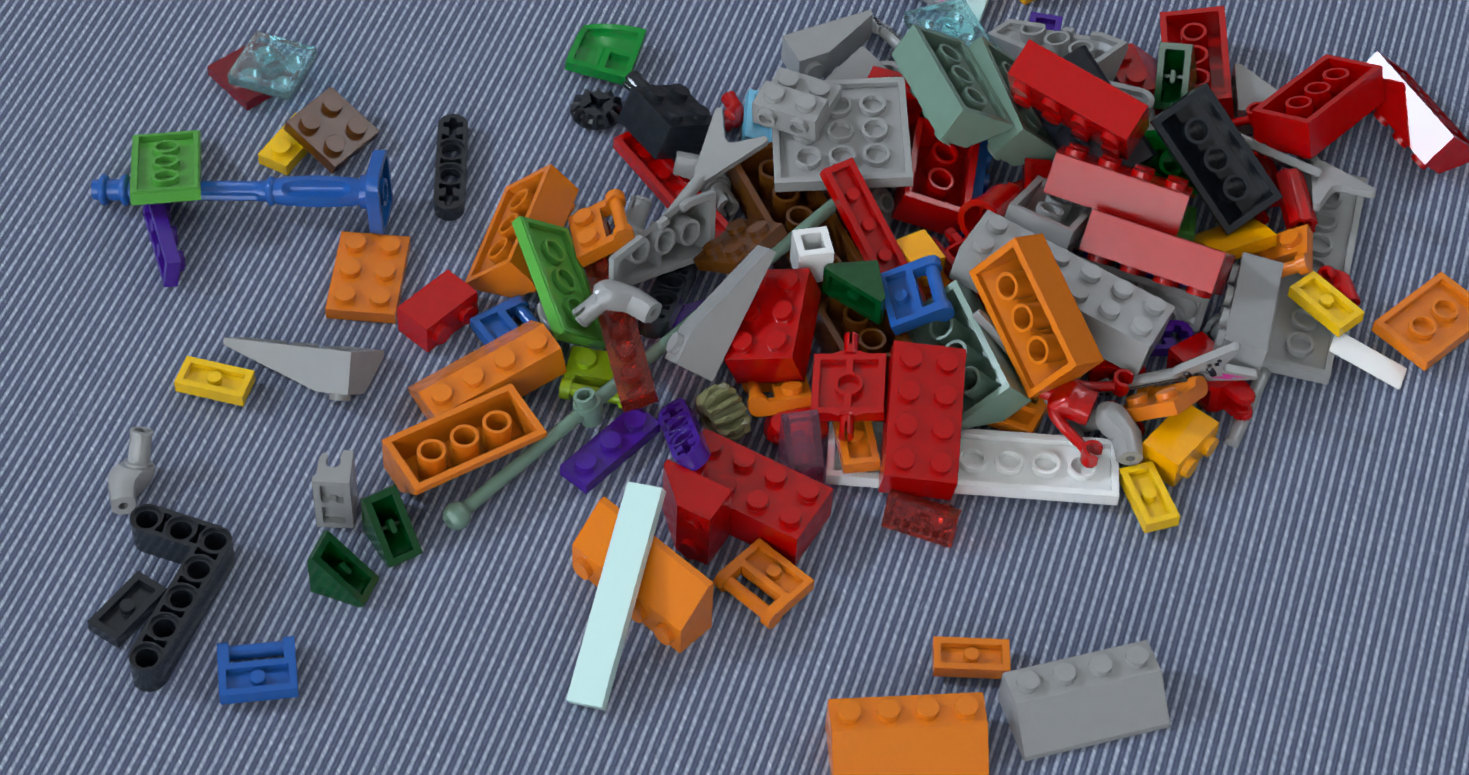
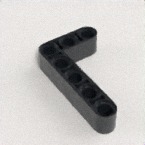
M142 504L136 507L129 517L134 545L144 553L181 564L128 656L133 683L136 688L144 692H153L161 689L168 681L233 569L235 555L232 535L225 527L154 504Z

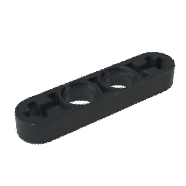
M458 114L443 116L439 120L437 131L433 197L434 212L438 218L445 221L459 219L465 211L469 134L467 120ZM451 129H456V138H450ZM448 151H457L460 153V155L456 158H447L444 156V154ZM449 175L459 178L454 183H447L442 179ZM447 196H453V202L450 206L446 205Z
M695 263L657 277L649 295L662 304L661 312L658 318L651 323H644L638 320V332L640 335L650 339H659L671 330L696 281L697 266Z

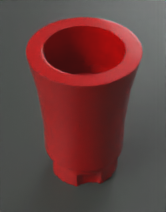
M1012 182L1007 184L1000 183L994 185L979 197L965 202L958 212V224L962 233L967 237L987 210L1005 217L1009 204L1021 193V189Z

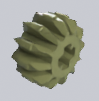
M722 382L706 388L701 394L696 396V411L704 428L734 442L750 432L751 418L747 414V407L744 406L742 397L738 396L735 388L726 382Z

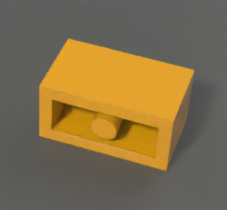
M1192 405L1178 415L1168 416L1142 443L1143 459L1139 464L1153 461L1162 481L1174 487L1183 477L1188 479L1194 473L1199 460L1203 456L1209 457L1214 452L1219 443L1216 435L1220 422Z

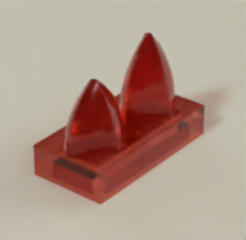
M891 489L887 497L881 526L951 548L956 538L962 510L956 509L950 502L937 503Z

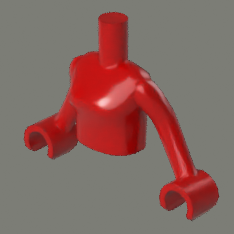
M1128 369L1117 370L1112 381H1084L1075 379L1037 396L1047 400L1046 408L1051 422L1080 451V462L1086 468H1093L1097 465L1098 457L1096 455L1102 454V443L1097 440L1085 441L1066 420L1086 426L1098 399L1099 392L1112 391L1118 397L1127 395L1129 391L1127 384H1132L1134 379L1132 371Z

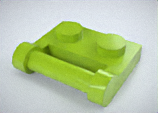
M572 345L566 366L567 372L562 377L559 387V398L570 400L574 393L583 387H590L596 392L639 356ZM639 375L606 403L618 404L620 409L626 410L631 407Z

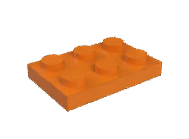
M341 231L325 306L326 318L396 324L397 307L400 304L411 247L410 237Z
M1441 271L1375 320L1371 331L1425 372L1469 338V292Z

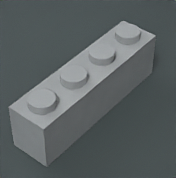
M1243 252L1239 265H1232L1227 284L1230 285L1227 286L1222 305L1228 308L1223 307L1218 327L1224 330H1218L1213 350L1233 342H1239L1240 352L1227 364L1255 368L1259 376L1268 349L1284 263Z

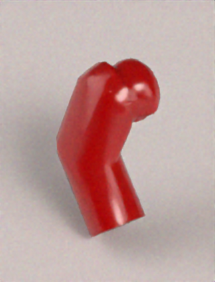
M734 91L726 92L721 97V102L726 108L724 111L725 132L727 133L734 127L738 128L743 123L744 107Z
M1329 265L1319 268L1317 274L1354 304L1360 305L1361 301L1356 288L1347 273L1334 269Z

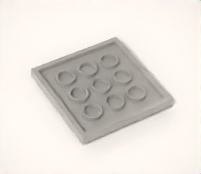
M904 77L825 80L842 85V96L816 141L797 137L772 128L775 192L827 190L819 175L824 168L852 157L868 188L913 186Z

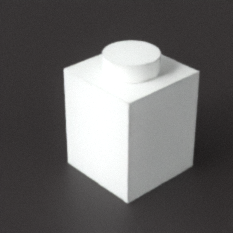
M827 226L792 230L790 250L792 268H810L816 282H823L824 267L834 261V249Z

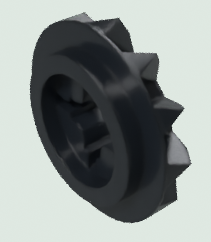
M599 87L594 92L585 88L583 95H575L573 103L570 104V113L572 119L583 128L605 130L619 122L618 116L623 106L621 97H614L612 90L604 93ZM596 104L598 107H602V113L596 107L591 108V105Z

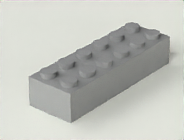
M987 210L959 247L948 278L956 279L967 288L978 293L969 271L1014 237L1034 235L1036 233ZM1046 240L1103 359L1122 369H1128L1137 376L1162 338L1176 306Z

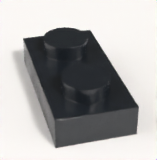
M137 571L87 621L89 631L119 648L152 615L167 588Z

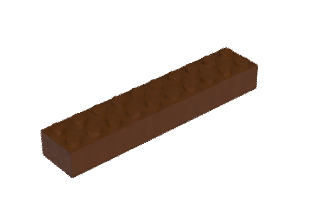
M772 142L727 171L726 174L731 181L730 190L738 201L747 220H765L766 222L782 223L787 233L791 232L828 201L822 190L775 192ZM836 213L819 226H827L834 249L833 263L864 261ZM790 251L773 264L775 269H793L790 261ZM817 282L822 292V282ZM822 292L814 337L824 354L843 351L844 334L850 332L852 343V332L859 334L858 350L866 353H886L888 366V357L894 340L912 342L907 332L895 336L890 326L886 306L884 308L883 322L878 325Z

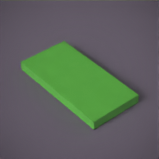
M199 130L132 136L131 206L201 200L202 140Z
M523 216L517 217L511 223L555 340L604 350L611 344V340L601 315L590 326L584 327L575 319L580 313L576 316L572 313L575 307L584 302L593 293L584 269L576 257L573 240L568 228Z

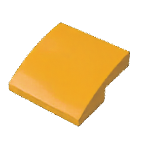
M1250 219L1227 236L1220 226L1196 233L1194 242L1235 255V259L1242 257L1243 252L1253 254L1277 246V234L1263 223Z

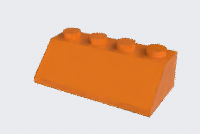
M552 164L506 186L465 282L475 290L510 298L518 295L523 296L529 292L535 293L537 290L511 222L517 217L523 216L564 227L567 217L575 208L574 201L579 189Z
M1043 233L1014 237L969 271L1029 399L1081 377L1104 361Z
M530 320L407 387V389L428 420L509 383H512L520 396L523 397L565 374L567 370L562 348L543 323Z
M509 383L382 439L383 465L400 492L418 495L547 437V431L512 383Z
M605 496L598 501L572 544V567L579 577L584 580L588 579L597 587L620 509ZM654 536L631 618L637 623H643L653 631L656 638L662 644L670 645L677 652L681 653L712 627L714 582Z
M983 692L828 699L825 728L831 775H989L988 721Z

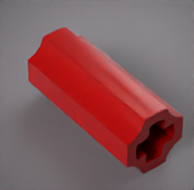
M1284 168L1275 174L1274 184L1283 196L1278 201L1286 229H1293L1308 224L1314 233L1318 221L1313 210L1304 174L1298 168Z

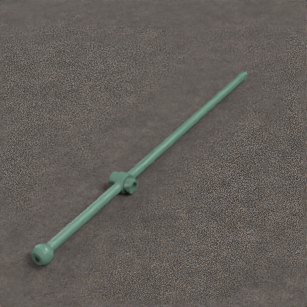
M832 198L793 230L819 227L838 211ZM792 231L772 248L776 254L770 266L791 250ZM689 316L596 392L590 387L578 389L573 395L574 401L572 405L574 410L547 432V437L534 442L463 502L454 501L447 504L442 515L447 526L452 530L466 528L471 521V513L581 422L587 428H594L600 425L603 421V404L667 352L668 340L673 333L678 332L680 326Z

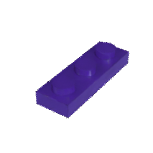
M169 203L144 204L143 217L163 286L176 287L178 286L180 272L185 271V257L183 251L177 250L178 235L176 227L170 226Z
M633 404L560 465V475L585 494L589 493L661 432L659 421L636 404Z

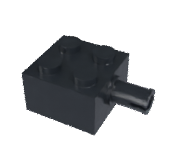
M639 71L630 72L625 77L628 82L623 81V86L630 93L618 116V121L655 160L676 158L677 151L700 155L713 117L709 109L701 105L690 94V90L682 84L650 85Z

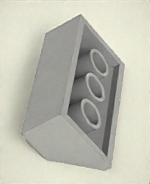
M1148 640L1012 670L1002 674L998 700L1024 761L1169 728L1170 725L1162 671Z

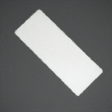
M1345 333L1340 337L1334 335L1329 348L1330 352L1399 390L1401 388L1407 371L1406 367Z

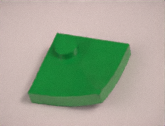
M601 23L583 25L565 61V70L623 85V81L628 82L625 77L635 69L646 39L647 29L620 24Z

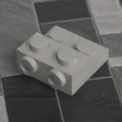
M780 67L771 82L767 80L764 82L752 102L753 122L793 134L797 137L816 141L842 96V85Z

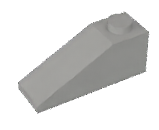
M867 10L783 35L781 60L788 70L815 78L827 76L871 37L872 11Z

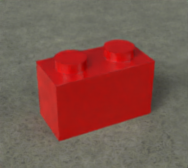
M447 269L397 307L398 331L427 353L439 344H444L462 326L470 324V318L478 315L477 291Z

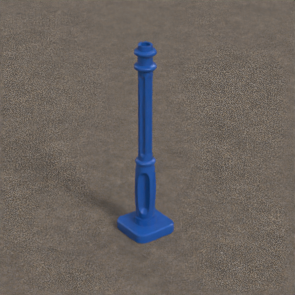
M374 150L366 175H361L360 179L354 177L310 175L279 178L270 176L267 181L201 180V200L194 201L267 202L270 206L278 204L283 206L319 208L360 205L361 209H367L370 232L372 234H385L393 206L389 155L387 150ZM102 174L99 179H93L91 184L92 199L99 200L103 206L108 205L111 200H120L122 205L128 206L131 203L130 176L123 174L120 179H110L107 174Z

